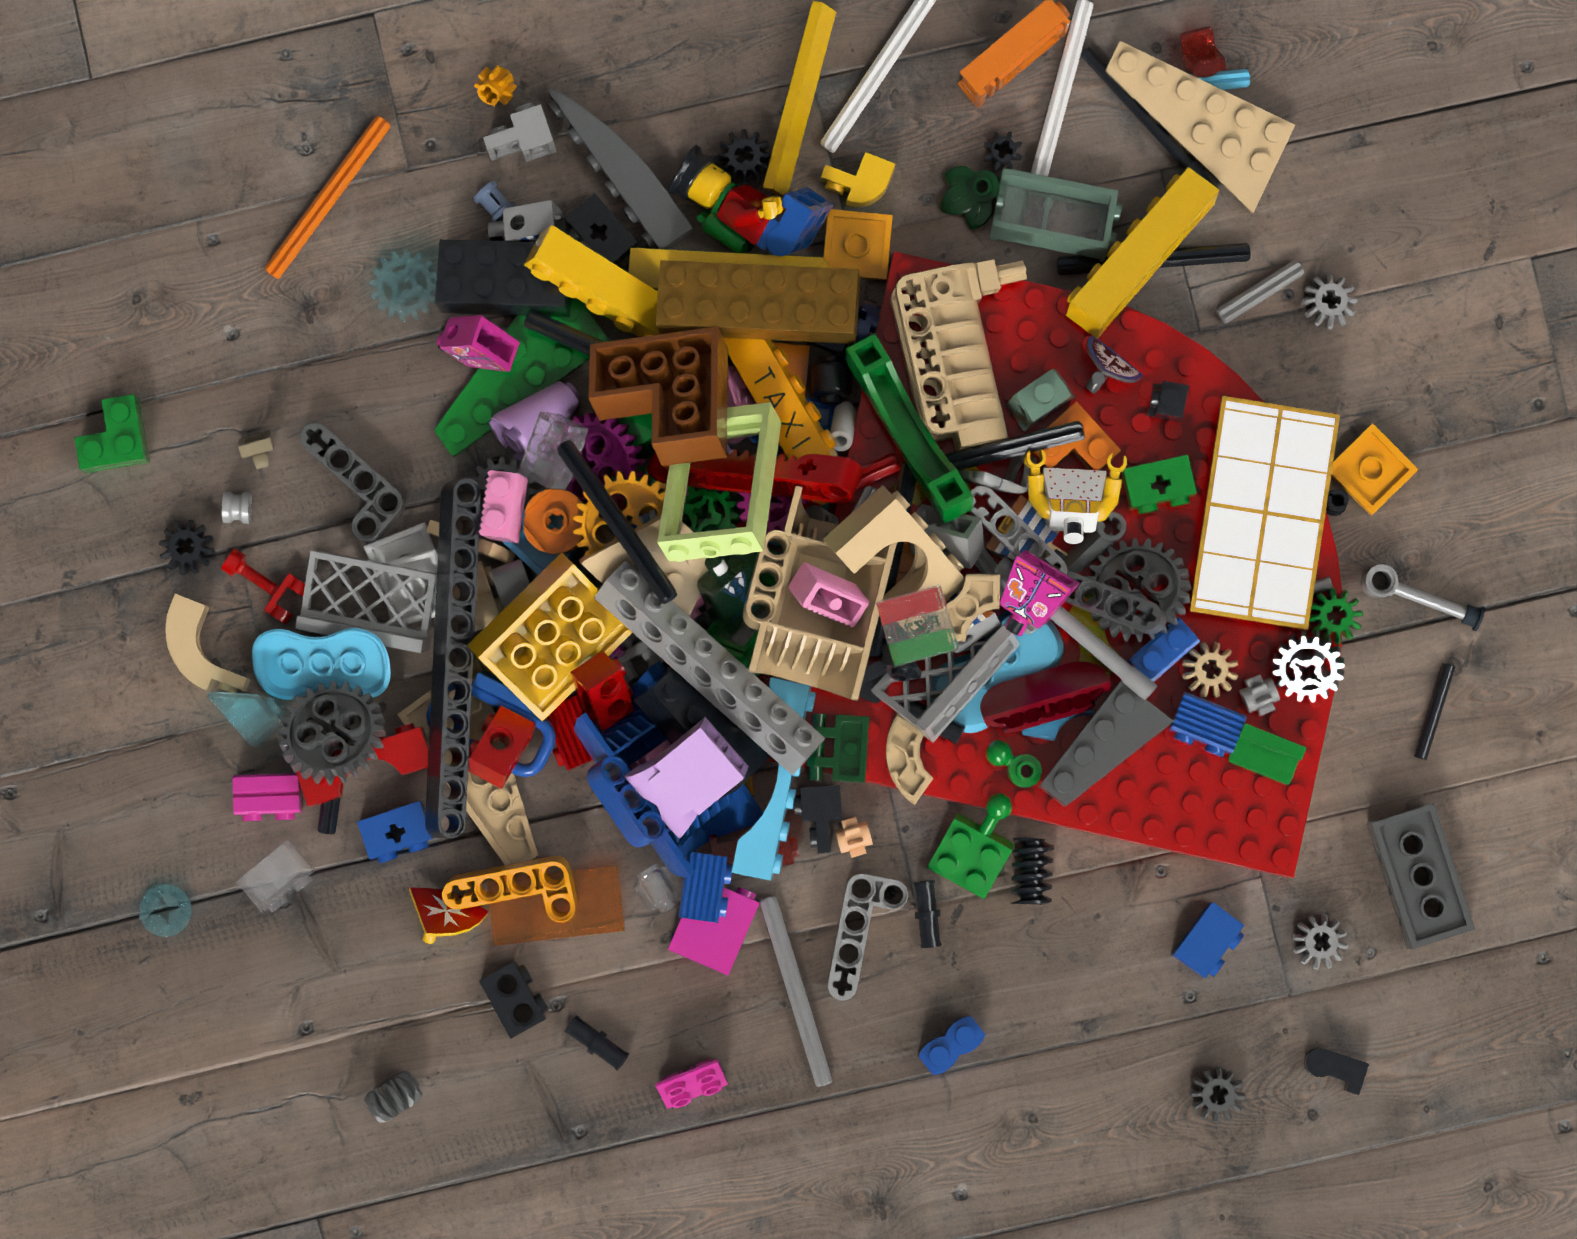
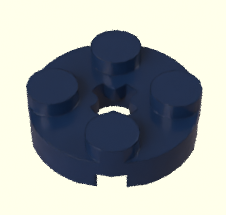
M863 298L862 306H859L856 343L869 337V332H876L880 320L879 312L881 307L876 306L875 301ZM846 349L844 353V361H847Z

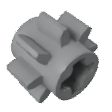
M1259 674L1244 681L1246 688L1239 691L1249 713L1257 710L1260 717L1275 710L1273 703L1279 701L1280 697L1271 678L1263 680Z

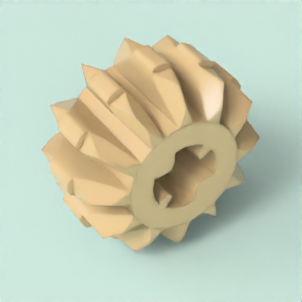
M1204 642L1200 644L1202 656L1193 648L1188 652L1195 662L1190 660L1183 661L1182 665L1186 668H1191L1192 672L1183 674L1182 678L1183 680L1194 678L1195 682L1188 687L1190 691H1194L1199 685L1202 686L1200 697L1205 698L1209 687H1211L1212 695L1214 698L1220 696L1218 684L1227 692L1232 689L1225 678L1230 680L1238 678L1236 673L1228 671V668L1238 666V662L1236 660L1226 662L1225 659L1232 653L1230 649L1225 650L1221 655L1218 654L1220 643H1214L1212 651L1209 653L1208 645ZM1209 661L1213 662V668L1218 670V675H1212L1211 679L1207 678V672L1202 670V666L1208 665Z

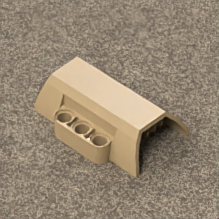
M795 486L784 532L774 530L765 536L764 550L757 554L743 609V619L748 627L757 629L758 634L748 672L776 676L857 701L880 613L878 604L883 601L897 542L884 547L854 574L823 540L838 524L810 518L802 504V487ZM770 542L780 543L784 553L781 555L770 553L767 544ZM802 563L810 564L857 584L859 590L869 600V605L855 627L850 628L849 625L845 626L844 623L840 624L839 621H834L833 618L829 619L828 616L824 617L823 614L819 615L817 612L814 613L812 610L801 606L789 590L788 585ZM763 573L771 574L775 578L776 584L772 587L764 586L759 580V575ZM754 605L764 606L768 616L763 619L756 618L751 612V607Z

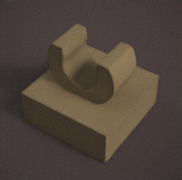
M270 430L239 439L238 448L242 459L252 456L256 470L269 466L267 451L274 449V441Z

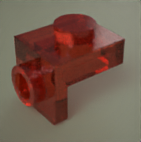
M1210 26L1180 34L1183 63L1195 77H1210L1218 71L1226 70L1225 57L1214 44L1213 30Z

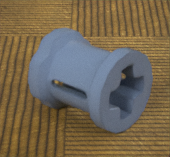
M495 180L484 186L473 198L476 204L481 203L492 216V222L503 220V209L516 206L513 201L509 202L497 189L498 184Z

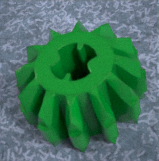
M1335 588L1328 590V599L1323 593H1318L1316 598L1320 605L1312 603L1311 611L1317 614L1310 615L1309 620L1310 623L1317 621L1318 626L1312 628L1310 632L1314 635L1316 631L1323 630L1322 641L1332 634L1335 645L1341 643V633L1347 640H1351L1354 636L1348 627L1354 630H1360L1362 627L1353 618L1363 616V611H1353L1351 608L1357 605L1359 600L1354 598L1347 603L1346 599L1349 593L1347 590H1343L1338 599ZM1333 608L1337 609L1336 613L1341 612L1342 619L1337 621V625L1332 624L1333 620L1328 621L1327 614L1332 612Z

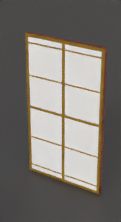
M1229 395L1221 396L1189 611L1195 614L1203 613L1298 628L1301 631L1308 630L1338 434L1339 414L1234 398Z

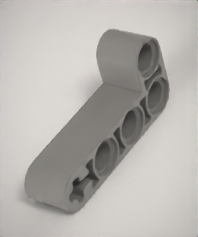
M857 874L848 881L828 978V990L833 998L846 1001L855 995L873 906L885 909H899L903 907L908 899V890L902 882L867 874ZM858 879H864L870 885V893L865 898H858L852 893V884ZM891 885L898 886L903 893L902 900L895 905L889 904L884 898L885 889ZM852 911H857L864 917V925L857 931L850 930L845 923L846 916ZM853 944L857 948L858 956L854 962L846 963L840 959L839 950L843 945ZM836 964L845 968L856 967L855 975L848 972L847 983L852 984L851 990H845L844 995H839L838 989L833 987V982L840 981L842 971L835 972Z

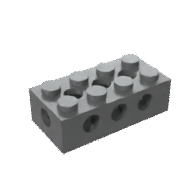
M1434 803L1366 824L1407 949H1415L1475 930ZM1407 836H1412L1417 842V849L1413 854H1409L1404 850L1403 842ZM1418 867L1423 868L1427 873V881L1422 886L1418 885L1413 878L1414 871ZM1430 898L1438 906L1437 913L1433 917L1427 916L1424 912V904Z

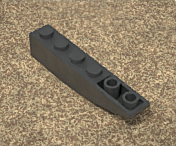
M554 88L548 92L552 100L548 103V106L558 120L564 117L570 125V128L566 130L577 146L582 143L589 154L585 158L595 172L600 169L608 179L603 182L614 198L620 196L626 206L622 210L633 225L637 222L645 231L641 237L650 249L669 250L693 233V227L656 175L628 144L606 124L578 103Z

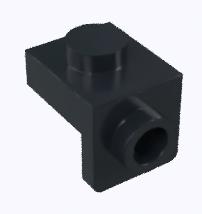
M889 627L888 636L883 639L881 649L882 666L889 676L895 680L907 682L910 678L921 679L922 672L915 661L899 665L895 664L890 644L909 638L902 628L900 630L904 636H900L901 633H898L897 636L899 637L894 638L895 628Z

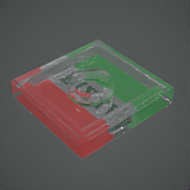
M941 585L876 603L895 667L959 649Z

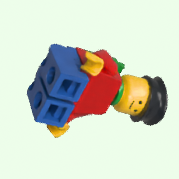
M698 145L693 146L688 151L667 191L669 194L678 193L685 200L691 199L705 209H712L710 212L702 211V214L697 215V220L703 224L702 229L706 234L736 253L750 252L755 245L762 250L768 249L776 256H785L805 249L815 239L834 205L809 187L794 189L792 192L786 193L783 199L779 196L768 197L749 185L738 187L737 184L731 183L730 174L717 166L718 156L703 154L701 147Z

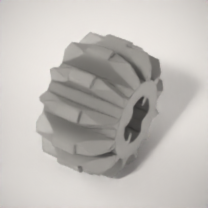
M1331 273L1326 275L1325 284L1317 276L1313 279L1315 288L1312 286L1305 287L1304 292L1310 297L1302 299L1301 305L1312 307L1304 314L1306 318L1314 314L1318 316L1314 321V326L1318 327L1324 319L1326 320L1327 330H1331L1334 326V320L1342 327L1346 324L1343 315L1351 318L1354 316L1355 311L1348 306L1356 305L1358 299L1347 297V295L1353 292L1355 288L1353 285H1350L1343 289L1341 287L1345 282L1343 276L1337 280L1336 284L1333 283V275ZM1328 294L1331 295V300L1337 301L1331 309L1328 308L1327 303H1322V300Z
M1321 914L1318 925L1314 915H1310L1307 917L1310 928L1302 922L1297 924L1298 929L1304 934L1303 936L1298 934L1292 935V940L1302 941V945L1293 948V952L1295 954L1303 951L1306 952L1300 960L1302 964L1308 963L1313 957L1312 969H1319L1321 958L1324 966L1330 969L1332 968L1330 956L1337 961H1342L1343 959L1342 955L1336 951L1337 948L1348 949V944L1338 943V938L1345 937L1347 932L1346 930H1341L1335 933L1334 930L1340 923L1337 919H1334L1327 926L1328 916ZM1323 933L1326 936L1324 943L1327 946L1325 949L1318 948L1316 950L1314 948L1316 942L1313 937L1315 934L1316 936H1322Z

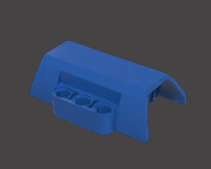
M659 660L650 666L631 688L633 696L630 698L635 711L603 732L584 713L577 718L574 731L596 763L588 770V784L626 840L634 847H644L651 843L671 873L687 878L695 873L686 860L688 851L694 852L712 839L755 825L763 815V811L743 784L738 790L720 800L718 799L700 815H697L690 827L679 839L661 819L657 806L644 799L625 778V775L632 770L630 767L632 763L667 740L633 701L665 670Z

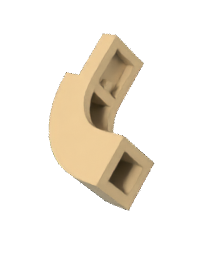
M175 594L167 613L165 633L170 656L179 671L193 684L209 692L212 691L216 680L219 681L217 687L232 694L237 693L238 689L246 692L251 681L250 679L217 667L207 659L202 650L200 633L209 607Z

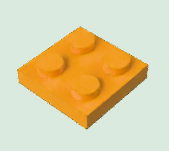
M831 209L827 216L823 257L828 262V268L858 269L860 279L887 281L893 215Z
M1372 423L1333 461L1331 477L1372 516L1419 469Z

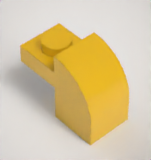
M865 152L856 176L825 164L821 175V182L826 184L824 188L830 192L843 195L844 191L848 192L846 206L854 208L866 207L877 202L885 194L896 164Z

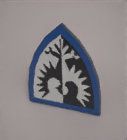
M1092 335L1088 338L1086 342L1087 352L1098 368L1085 385L1090 392L1095 394L1109 376L1128 383H1135L1143 377L1144 374Z

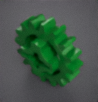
M688 486L689 494L685 497L682 520L691 525L690 529L694 533L737 528L732 523L740 522L739 513L734 512L738 508L735 501L728 502L730 499L728 491L719 495V490L716 489L707 490L706 488H700V490L695 491L693 487ZM717 505L723 508L725 518L721 514L716 513ZM705 515H709L710 520L704 519ZM698 518H699V519H704L703 522L700 523V525H699Z

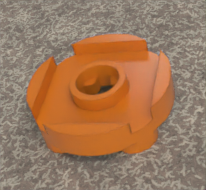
M548 489L537 493L528 502L524 511L523 529L527 540L536 549L555 556L575 550L577 548L576 544L583 539V535L573 534L574 529L581 527V523L573 520V516L583 514V511L576 506L577 503H583V501L575 494L561 489ZM552 514L556 516L563 515L564 519L561 529L555 527L551 530L549 528L552 522L549 517Z

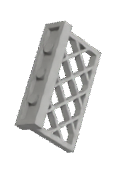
M310 550L301 614L297 616L295 629L331 635L344 629L359 628L375 634L386 647L417 653L425 652L430 649L431 643L429 631L436 593L437 573ZM318 559L328 560L336 570V573L325 581L321 579L316 571ZM338 563H343L347 565L341 568ZM353 565L361 567L368 577L357 587L353 586L344 573ZM370 569H375L379 571H377L375 574H372ZM383 572L392 573L399 583L398 586L387 594L376 580V577ZM401 575H406L410 577L404 581ZM340 576L350 592L336 600L326 585ZM415 578L429 580L427 594L420 599L415 597L407 585ZM316 581L318 586L314 588V582ZM371 582L381 598L368 607L358 593V590ZM403 588L413 604L399 613L389 597ZM322 589L332 605L323 611L310 609L312 595ZM351 595L354 596L363 609L355 617L347 616L339 605ZM425 600V607L423 608L420 603ZM383 601L394 615L386 623L378 622L371 612L374 607ZM414 607L423 617L421 630L410 628L402 617ZM335 608L338 614L331 613L329 611ZM366 614L369 620L360 617ZM397 620L401 626L393 625L392 623Z
M1002 625L987 641L976 642L963 650H970L971 659L966 665L954 667L953 650L939 653H948V668L931 670V656L925 657V671H921V678H926V692L909 694V681L903 682L904 695L889 697L884 693L885 689L892 682L899 681L891 678L888 673L881 678L871 691L920 730L923 736L933 743L1020 644L1015 635ZM949 675V684L944 690L932 691L931 677ZM927 699V709L917 719L910 713V702ZM904 702V708L898 703Z

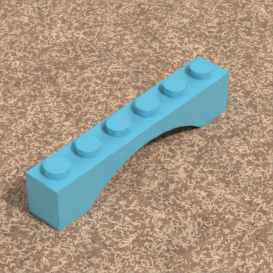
M778 677L770 678L769 688L804 720L806 712L813 711L816 693L811 692L812 686ZM780 764L778 765L775 789L766 810L751 830L737 842L731 873L770 881L773 879L774 873L780 874L783 862V855L778 854L780 841H787L790 822H785L787 809H793L797 791L791 789L793 776ZM802 766L794 773L793 776H800Z

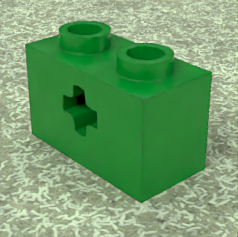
M1188 455L1125 468L1121 472L1129 510L1138 509L1139 514L1158 510L1157 504L1170 502L1171 507L1190 503L1189 497L1197 494ZM1156 478H1159L1161 483L1167 482L1168 486L1163 490V494H1160L1158 489L1151 488V485L1156 482Z

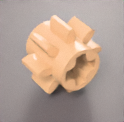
M856 816L841 820L843 828L835 830L841 854L850 851L851 858L867 854L865 847L873 845L867 822L858 823Z

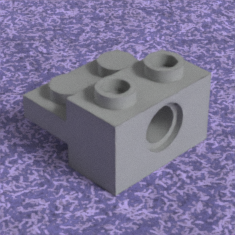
M527 103L515 108L516 113L510 114L514 127L508 129L506 125L489 130V135L483 137L491 161L520 151L523 152L526 163L557 153L541 104L534 106V103Z

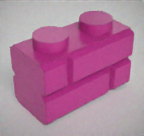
M297 773L233 775L234 815H242L243 822L262 821L263 814H275V820H295V813H303L302 789Z

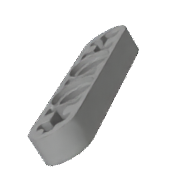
M979 486L970 491L973 495V510L970 511L974 517L982 518V525L1015 557L1020 554V543L1025 539H1032L1039 548L1035 556L1041 558L1043 552L1046 551L1050 556L1044 560L1051 566L1058 564L1061 567L1059 571L1067 575L1068 570L1065 562L993 490L985 486ZM976 494L981 497L987 494L990 497L987 503L993 510L996 508V505L1002 508V510L993 515L990 522L984 518L989 515V512L984 507H980L978 510L974 508L976 503L974 496ZM1009 516L1013 519L1015 528L1011 533L1001 534L998 532L995 523L999 517Z

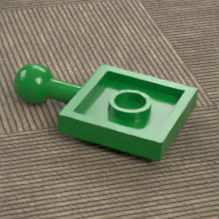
M1002 793L993 794L988 798L986 802L987 815L981 825L957 813L927 866L933 872L983 899L987 896L1015 846L1014 843L992 832L998 821L1008 817L1012 811L1010 798Z

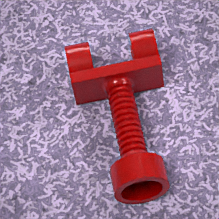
M234 548L224 561L221 570L231 577L234 574H241L247 580L249 579L250 582L252 581L254 585H257L260 589L263 588V591L271 594L272 598L264 608V611L286 625L293 615L277 604L288 588L303 597L305 583L288 573L282 584L277 585L257 570L255 571L254 568L249 567L250 565H247L245 562L246 555Z

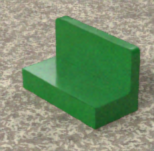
M1244 723L1235 749L1229 755L1228 761L1288 785L1292 780L1298 762L1304 756L1306 747Z

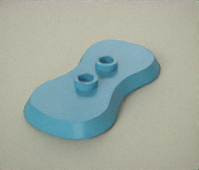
M1005 610L997 617L1001 625H1006L1011 613ZM1051 620L1030 635H1027L1025 632L1022 636L1015 635L1020 645L954 718L953 721L966 727L965 733L979 732L988 728L980 711V703L984 694L990 688L1004 681L1058 666L1063 655L1064 644L1058 629ZM993 633L986 636L983 641H987ZM971 653L955 658L954 667L966 665L971 659ZM948 662L940 666L939 669L948 668ZM949 675L932 677V691L944 690L949 684Z
M348 628L324 637H307L289 630L273 629L259 635L252 647V665L257 682L265 692L279 699L293 700L296 695L304 697L307 695L306 688L311 689L313 693L318 692L319 683H322L325 689H329L332 681L336 682L339 689L342 688L345 682L349 683L352 691L357 686H360L364 693L363 695L370 693L372 698L382 694L390 682L391 668L387 650L382 641L375 634L367 630Z

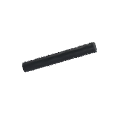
M1446 663L1442 665L1414 755L1416 758L1427 760L1456 668L1453 665Z

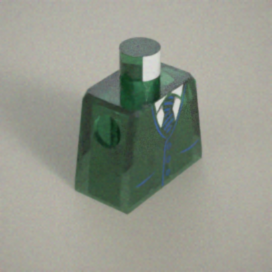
M734 554L706 558L705 566L708 571L697 582L710 619L729 634L744 622L743 609L754 570ZM759 575V580H760V582H761L764 586H766V587H771V586ZM761 605L752 606L751 612H755Z

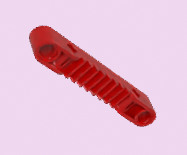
M733 449L730 454L727 452L726 458L691 462L687 486L751 493L756 453L751 456L749 450H745L740 455L737 449ZM654 451L647 466V472L655 480L667 484L669 465L662 466ZM780 454L776 458L771 496L792 498L795 486L802 487V499L847 504L851 502L864 473L863 468L854 460L845 457L806 454L798 459L796 455H792L787 460L784 454Z

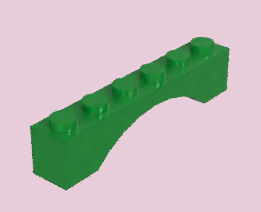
M876 334L846 348L849 368L943 525L973 510V495L956 467L944 455L925 427L907 395L891 359Z

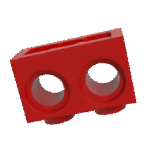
M601 651L570 672L584 713L588 715L602 732L635 711L630 698L633 696V692L624 680L626 671L618 659L611 660L604 651Z

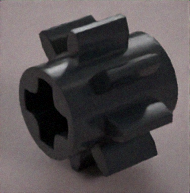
M1010 131L1006 137H1000L997 132H994L993 144L990 142L984 143V148L991 151L990 154L984 157V162L992 160L995 164V172L999 170L1000 166L1013 169L1012 161H1021L1023 157L1015 153L1022 146V141L1014 143L1011 139L1012 132ZM1002 145L1008 147L1009 153L1004 158L998 157L999 151L997 149H1001Z

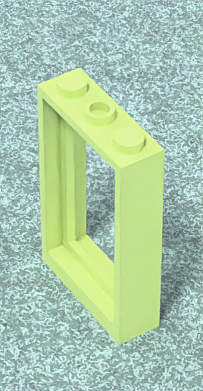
M771 402L727 407V439L759 435L746 527L680 534L691 462L669 465L657 541L669 562L715 558L733 554L745 555L764 550L782 423Z

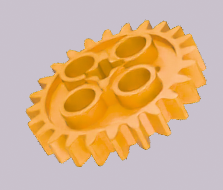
M617 471L616 481L613 482L607 474L604 475V487L609 495L619 493L625 496L627 504L621 512L625 518L627 515L632 516L631 522L637 526L643 525L638 515L644 506L654 507L657 511V517L662 514L665 491L657 492L660 484L659 481L654 482L651 486L647 485L648 475L646 474L643 475L640 481H636L634 471L630 472L628 479H624L622 473ZM583 492L588 502L586 504H576L583 511V514L573 516V520L581 523V527L574 529L573 534L583 535V539L576 545L577 547L587 546L589 548L584 554L586 556L603 549L604 545L618 539L615 535L607 543L599 542L596 539V529L600 525L607 523L603 518L599 517L598 510L586 493ZM628 559L624 560V562L627 560L632 566H634Z

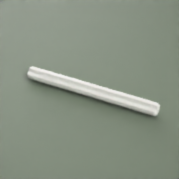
M914 0L822 138L821 146L832 153L837 150L936 0Z
M1077 0L1033 162L1032 174L1047 177L1049 174L1094 6L1088 0Z

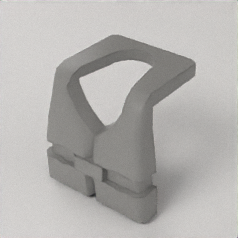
M1025 455L1011 457L1005 479L982 471L959 470L962 479L969 485H976V487L985 486L996 492L1018 494L1027 492V475L1031 474L1030 468L1024 463ZM1030 456L1031 462L1036 464L1037 458ZM1024 463V472L1020 486L1013 482L1020 466Z

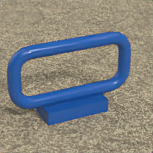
M485 670L478 672L475 681H472V696L498 709L500 706H503L536 723L535 727L543 733L542 743L533 761L529 764L518 762L512 771V774L521 777L534 776L546 765L554 748L556 734L553 725L546 718L541 721L496 675ZM451 683L448 686V695L451 691L455 690ZM430 702V704H429V706H428V710H427V714H426L427 724H428L429 728H430V708H431V702ZM469 738V747L474 741L471 738Z

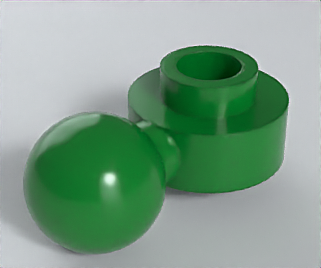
M995 740L987 746V760L994 766H1007L1008 778L1014 785L1031 787L1040 780L1042 767L1034 756L1028 754L1014 756L1010 745L1003 740ZM1027 764L1031 768V773L1028 777H1023L1020 770L1023 765Z

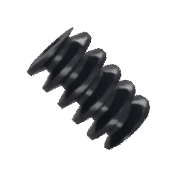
M1013 838V841L1021 844L1022 847L1012 851L1013 855L1021 858L1020 861L1012 863V868L1021 871V873L1011 877V881L1020 884V887L1011 889V894L1019 897L1020 900L1010 904L1044 905L1052 902V898L1043 895L1044 891L1052 889V885L1044 882L1043 879L1053 876V872L1045 869L1044 865L1053 863L1054 859L1044 855V852L1054 850V845L1045 842V839Z

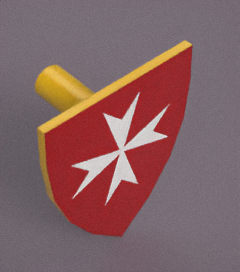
M409 888L424 930L422 939L428 944H433L437 936L458 935L470 931L484 920L489 911L480 905L464 909H452L444 903L442 898L443 890Z

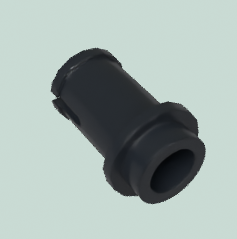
M1329 491L1326 507L1328 515L1338 516L1345 511L1349 498L1344 491ZM1332 497L1339 500V507L1333 505Z

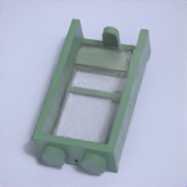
M1003 168L989 240H1005L1100 259V262H1104L1107 251L1114 245L1117 238V232H1112L1111 230L1113 222L1119 223L1122 204L1117 203L1119 191Z

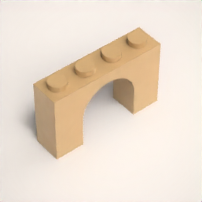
M883 485L823 539L854 574L884 547L896 542H911L914 544L915 557L911 569L901 581L884 595L882 603L936 588L940 605H943L965 583V578L960 573L964 568L952 553L946 557L942 552L946 548L943 542L934 533L928 536L924 532L928 527L924 520L916 512L910 515L906 511L910 504L898 491L891 494ZM932 612L897 621V623L905 632L909 633L910 631L903 626L904 624L911 623L912 626H907L915 630L918 627L913 622L921 620L923 623V619H928Z

